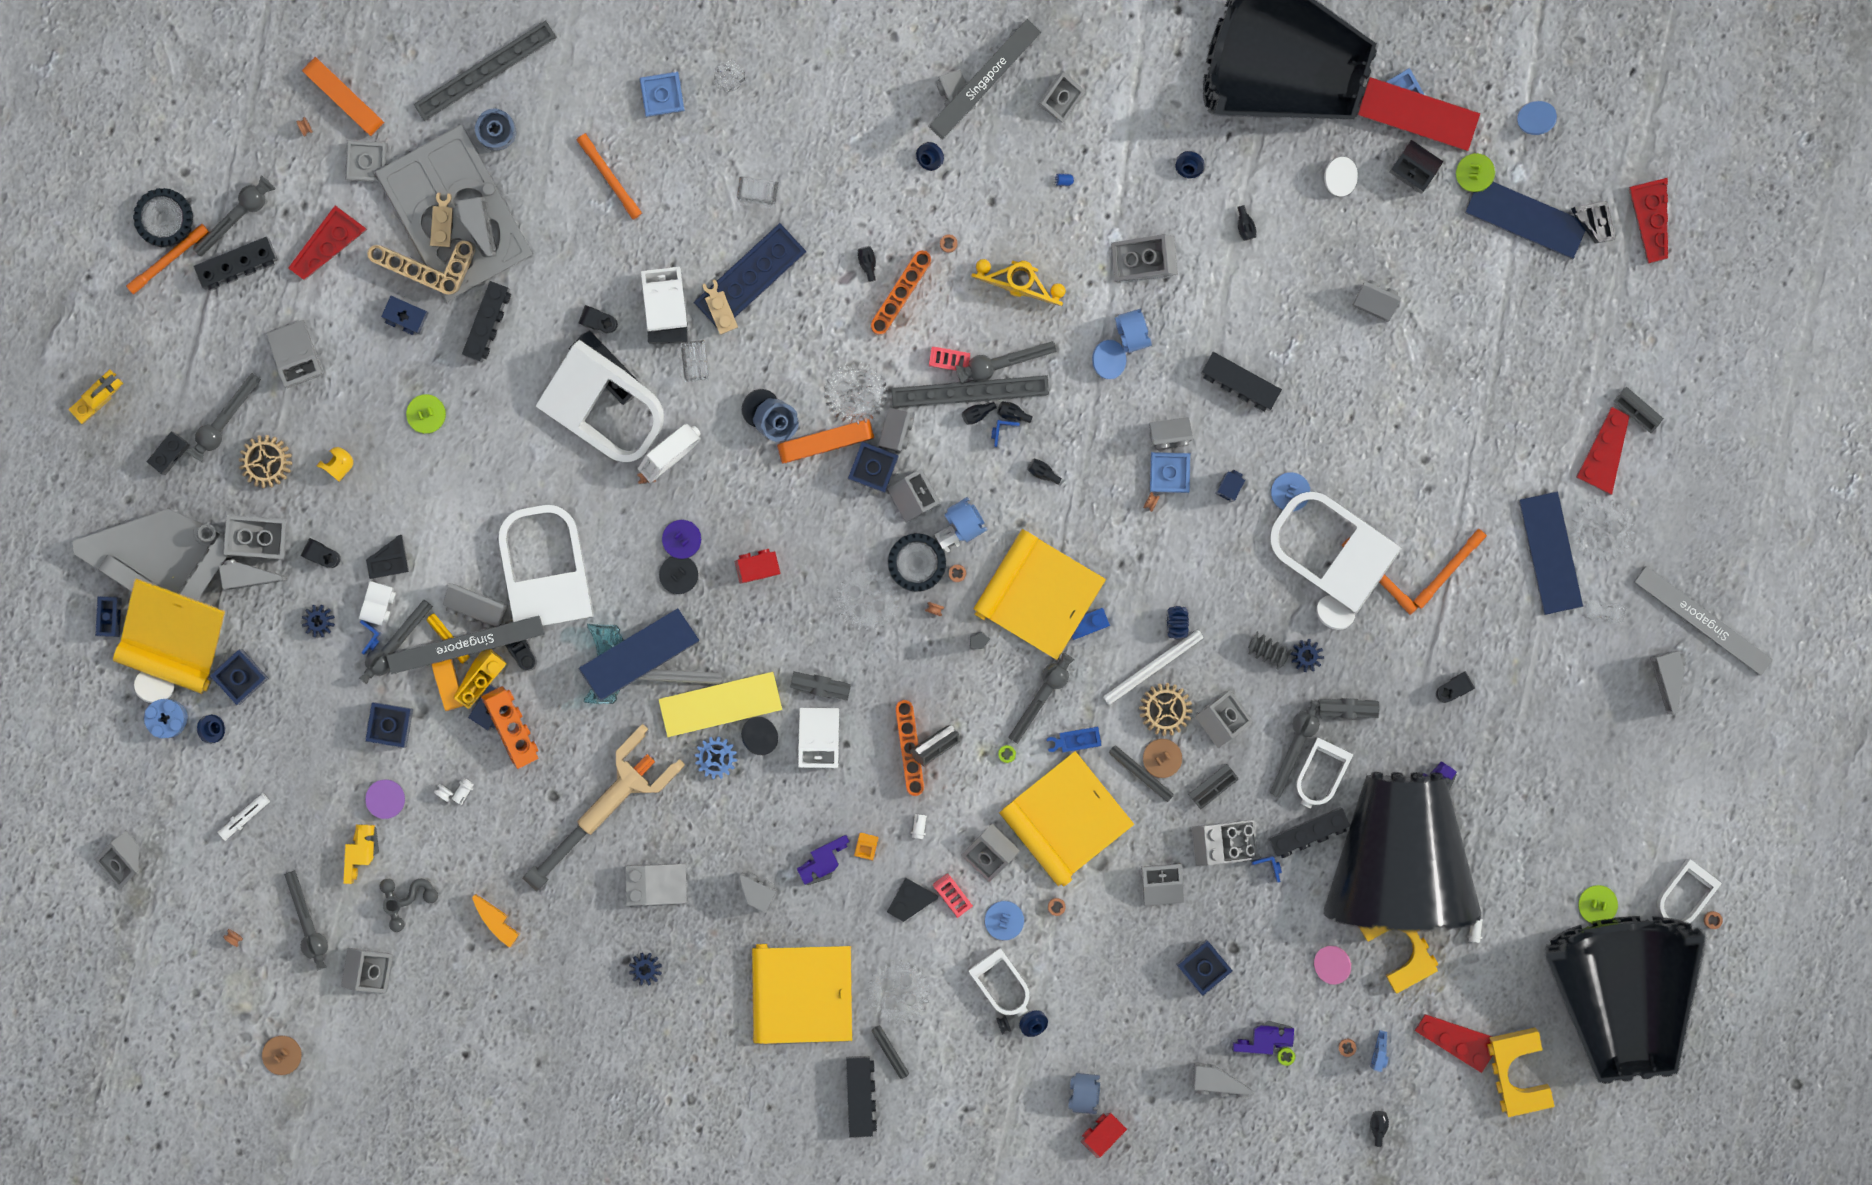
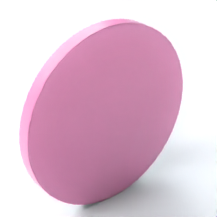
M1326 946L1317 952L1314 959V967L1317 975L1324 982L1336 985L1344 982L1349 977L1351 961L1344 950L1337 946Z

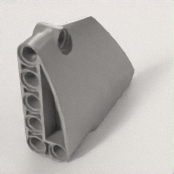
M170 509L72 541L73 554L131 592L135 579H139L195 601L198 600L219 569V566L228 556L223 555L225 540L223 533L212 525L203 524ZM203 528L211 530L212 535L209 539L201 536Z

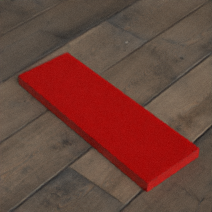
M1372 77L1368 78L1358 113L1359 116L1465 151L1469 150L1481 114Z

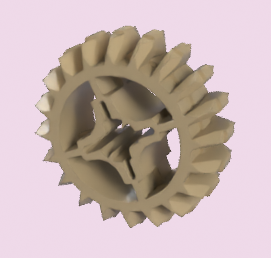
M265 435L264 441L262 436H257V443L253 438L250 439L252 446L245 444L244 446L248 451L241 450L240 452L245 455V458H239V461L245 462V465H241L239 468L247 470L243 472V477L250 475L247 481L251 483L255 479L254 486L256 487L261 482L262 488H266L268 482L272 488L274 487V480L280 485L279 477L287 479L286 475L283 474L284 471L291 472L290 469L286 468V465L293 464V462L286 460L292 457V454H285L289 447L281 448L284 444L282 440L276 444L277 437H273L270 442L269 435ZM265 445L274 447L280 455L270 456ZM259 448V457L257 460L250 462L253 452ZM265 456L267 459H272L267 463V468L264 464H257L264 461ZM281 461L279 470L272 476L273 465ZM261 467L266 474V478L257 476L252 468Z
M1169 683L1165 684V689H1162V685L1158 684L1159 690L1157 691L1152 686L1150 689L1153 694L1149 692L1144 693L1149 697L1148 700L1141 698V702L1146 703V705L1139 706L1140 710H1145V713H1141L1140 717H1147L1143 721L1144 725L1149 722L1151 723L1148 730L1156 727L1155 734H1158L1161 729L1162 736H1166V730H1169L1170 735H1174V728H1176L1177 732H1181L1179 725L1181 724L1183 727H1186L1187 724L1183 720L1190 721L1191 717L1186 716V712L1192 713V709H1186V706L1191 705L1192 702L1185 703L1184 701L1189 695L1186 694L1182 697L1180 694L1184 690L1181 688L1176 692L1177 685L1175 684L1172 686V690L1169 689ZM1161 693L1173 694V697L1165 703L1156 698ZM1178 699L1182 706L1180 717L1173 710V706ZM1151 702L1158 707V714L1154 719L1150 715ZM1158 702L1161 705L1164 704L1165 706L1166 704H1170L1169 710L1174 716H1172L1171 714L1167 715V713L1163 715L1161 713L1163 709L1158 704ZM1166 716L1176 721L1169 726L1158 724Z

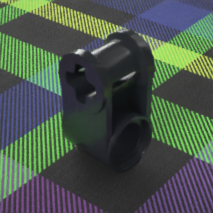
M587 305L584 306L578 324L605 333H613L618 327L616 318ZM610 319L612 326H608L606 329L604 321H608Z
M311 538L308 539L300 555L309 561L327 568H335L341 561L339 553ZM332 555V559H334V562H329V560L326 559L327 556Z
M527 640L505 645L521 669L531 671L536 668L537 658ZM527 656L532 658V665L530 667L523 665V659Z
M1466 671L1440 686L1436 691V697L1440 702L1447 703L1475 689V686ZM1443 689H1444L1445 691H1447V690L1450 691V694H1448V697H1443V696H1442V694L1444 693Z

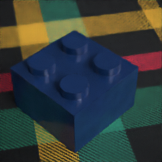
M862 442L848 479L885 493L899 456Z
M243 649L235 652L210 675L236 705H241L269 679Z
M372 702L365 741L406 748L413 708Z
M1207 939L1176 964L1202 996L1233 971Z

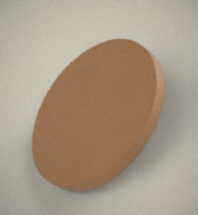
M1157 739L1145 748L1143 763L1151 775L1158 778H1167L1179 770L1182 764V753L1173 741Z
M276 1036L270 1039L262 1051V1060L265 1067L277 1075L292 1073L297 1069L302 1058L299 1044L288 1036Z

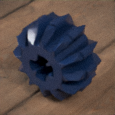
M312 605L313 612L306 609L305 611L309 616H302L303 620H307V623H303L302 627L309 626L306 633L309 634L313 631L312 636L314 638L317 637L318 632L323 638L325 637L324 630L328 634L332 632L328 626H335V623H330V620L334 619L335 616H328L331 609L328 608L324 611V605H320L319 610L316 605ZM318 616H320V620H323V623L319 624V627H317V623L314 622V619L318 618Z
M1174 606L1167 610L1166 627L1169 638L1181 639L1188 636L1189 613L1186 607Z
M1307 639L1306 646L1303 640H1300L1301 648L1293 645L1297 653L1291 652L1290 655L1297 658L1292 659L1291 663L1299 662L1296 666L1297 670L1304 665L1303 672H1307L1309 665L1310 670L1315 671L1313 664L1320 667V662L1316 660L1324 659V656H1318L1317 654L1322 652L1323 649H1315L1318 646V642H1314L1310 646L1311 639ZM1305 650H1309V654H1312V658H1308L1309 661H1305V657H1302V653H1306Z
M642 952L640 953L641 960L636 956L633 957L637 964H629L630 967L635 968V970L629 971V974L636 973L632 980L635 982L640 978L639 985L641 986L644 980H646L648 986L651 985L650 978L657 982L658 979L654 974H662L661 971L656 970V968L662 967V964L655 965L659 958L655 957L653 960H650L652 953H648L647 959H645V955ZM645 964L649 965L648 968H651V972L648 971L646 974H643V970H640V967H643Z

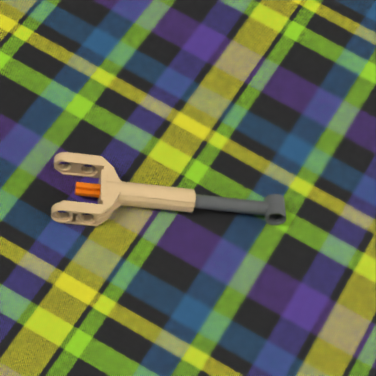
M644 724L616 751L617 780L577 821L579 826L538 868L533 866L522 878L536 892L549 880L546 876L586 834L592 835L631 793L661 792L685 766L679 759L676 763L671 764L650 786L649 782L643 777V774L655 763L651 756L646 754L635 767L628 761L623 760L645 737L649 729Z

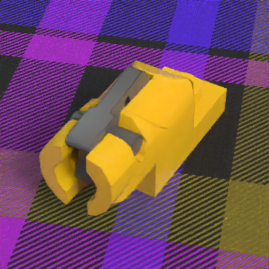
M111 369L99 378L68 409L81 424H84L111 400V396L124 384L121 379H115L116 374Z
M356 824L353 837L355 844H345L343 884H353L354 880H357L358 868H355V864L370 865L374 855L379 853L377 828L375 825Z

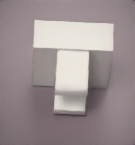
M952 525L935 534L937 541L946 552H950L948 546L953 543L957 547L960 546L959 539Z

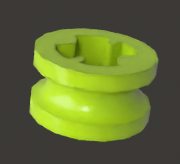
M1005 745L1000 748L998 755L1001 761L1009 763L1015 759L1016 751L1013 747ZM1006 748L1013 752V756H1010L1009 760H1005V757L1001 755L1002 752H1005Z
M1284 1047L1278 1051L1277 1059L1282 1065L1289 1066L1295 1061V1053L1292 1049ZM1284 1051L1292 1055L1289 1056L1291 1060L1288 1062L1281 1060V1057H1283L1281 1054Z

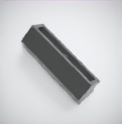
M1625 387L1614 400L1620 408L1650 433L1664 419L1628 387Z
M982 632L977 636H970V648L983 649L990 638Z
M947 725L912 748L910 752L916 762L925 766L960 742L959 732L952 725Z
M1225 764L1188 795L1201 810L1238 781L1239 778L1228 764Z

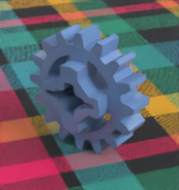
M710 737L709 743L705 740L702 741L704 747H697L700 754H695V757L699 758V761L695 762V764H701L702 767H700L699 772L705 770V777L712 774V779H715L716 775H719L721 779L724 772L727 775L730 774L729 768L735 769L732 762H737L738 760L733 758L737 751H731L734 745L728 746L727 739L721 742L720 737H717L716 741ZM717 744L724 748L715 750L711 745ZM706 750V752L708 753V760L704 762L703 754ZM711 751L721 755L719 758L720 763L717 761L712 762L713 755ZM729 753V763L726 765L724 758ZM718 766L720 771H712L708 768Z

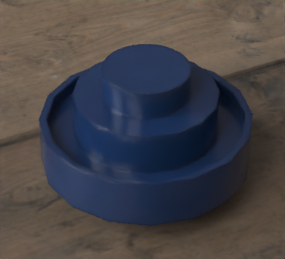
M925 142L917 148L916 159L922 168L927 171H934L943 164L944 154L937 144Z
M1185 151L1177 157L1175 168L1179 175L1191 179L1199 177L1203 173L1205 163L1202 156L1198 153Z
M217 715L203 716L197 724L198 736L203 742L208 744L219 742L225 734L224 722Z
M1039 1010L1028 1012L1019 1022L1021 1032L1027 1037L1040 1035L1048 1026L1046 1015Z

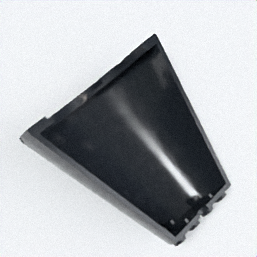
M1227 0L1224 6L1227 7L1225 18H1219L1206 60V63L1210 64V67H1208L1209 72L1208 75L1204 74L1203 100L1205 107H1208L1209 113L1218 116L1354 119L1358 115L1360 106H1358L1359 101L1365 93L1363 81L1370 76V65L1377 53L1375 49L1377 43L1317 0Z
M1371 772V775H1366L1324 907V915L1327 918H1335L1336 922L1371 929H1374V926H1385L1386 930L1433 931L1434 927H1445L1446 930L1473 925L1481 920V910L1446 777L1442 776V773H1431L1430 776H1423V773L1412 772L1411 776H1403L1401 772H1392L1391 775H1383L1382 772Z
M1627 916L1592 921L1593 926L1591 927L1586 926V928L1582 929V926L1578 925L1553 937L1550 940V945H1546L1545 948L1546 960L1598 1082L1609 1084L1616 1080L1631 1081L1634 1076H1641L1642 1079H1651L1653 1076L1670 1077L1673 1074H1678L1706 941L1704 932L1700 928L1692 929V924L1677 919L1652 916V921H1649V919L1640 921V916Z

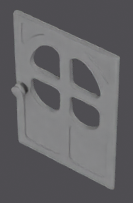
M462 124L374 172L425 265L443 273L447 268V264L437 255V250L441 246H430L431 239L423 230L421 220L428 208L439 206L436 200L437 193H441L440 199L442 201L447 200V194H451L452 199L448 204V207L453 208L451 241L461 238L463 241L472 242L475 246V254L473 256V265L467 270L458 292L451 295L441 292L446 303L533 255ZM467 188L476 189L483 197H486L490 220H496L500 228V243L496 256L484 257L472 235L461 222L460 217L457 218L454 199L460 190ZM465 244L468 251L470 252V247L467 244ZM453 268L454 272H461V270ZM430 272L433 280L436 281L435 273ZM448 280L445 288L448 291L454 289L453 281Z

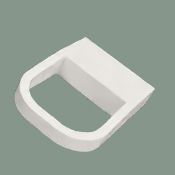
M580 340L572 346L536 405L537 408L605 455L620 462H631L641 458L657 438L664 422L662 406L651 391ZM610 380L645 403L652 413V430L642 446L637 450L626 451L620 449L585 422V419Z
M1306 492L1294 497L1277 518L1271 531V545L1281 561L1356 613L1361 609L1402 550V547L1330 497L1317 492ZM1307 500L1323 502L1357 526V529L1322 579L1288 556L1283 551L1279 541L1280 531L1286 520L1300 503Z
M553 505L521 509L509 515L499 531V546L513 622L540 615L542 625L546 626L594 617L578 528L572 516L564 509ZM543 513H554L562 517L569 527L577 570L570 573L515 582L507 540L511 525L522 517Z

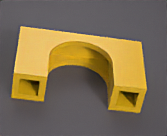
M1374 926V929L1359 927L1368 942L1390 931L1386 930L1385 926ZM1403 931L1412 942V955L1403 966L1385 975L1396 994L1438 971L1436 966L1439 964L1434 955L1430 956L1426 949L1429 946L1424 937L1420 939L1418 931Z
M1536 1027L1490 1037L1491 1044H1488V1051L1490 1056L1493 1055L1494 1063L1491 1064L1494 1075L1497 1074L1498 1082L1495 1083L1498 1094L1501 1093L1502 1100L1499 1101L1501 1111L1505 1112L1508 1117L1555 1107L1551 1088L1548 1084L1530 1088H1518L1513 1086L1508 1079V1069L1514 1059L1524 1054L1543 1050L1539 1031Z

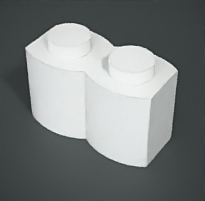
M370 581L359 619L381 626L384 622L388 623L391 613L388 611L390 603H394L396 592H393L394 587Z

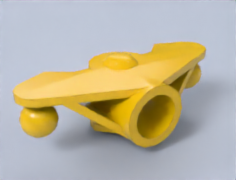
M980 259L975 267L977 274H971L972 278L1009 291L1012 296L1031 297L1063 306V302L1059 301V299L1066 293L1064 285L1061 283L1054 284L1050 289L1052 298H1050L1034 273L1038 272V269L1032 267L1028 261H1012V266L985 276L991 270V264L986 259ZM1017 271L1026 272L1029 276L1028 283L1024 286L1015 285L1012 280L1014 273ZM1007 274L1008 283L993 278ZM1034 282L1036 283L1042 294L1029 290L1033 286Z

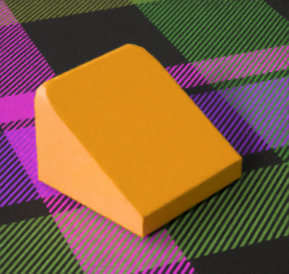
M859 833L854 856L873 860L878 837Z

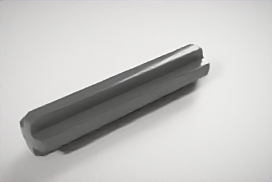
M880 1025L872 1029V1033L900 1079L907 1077L909 1072L882 1027Z

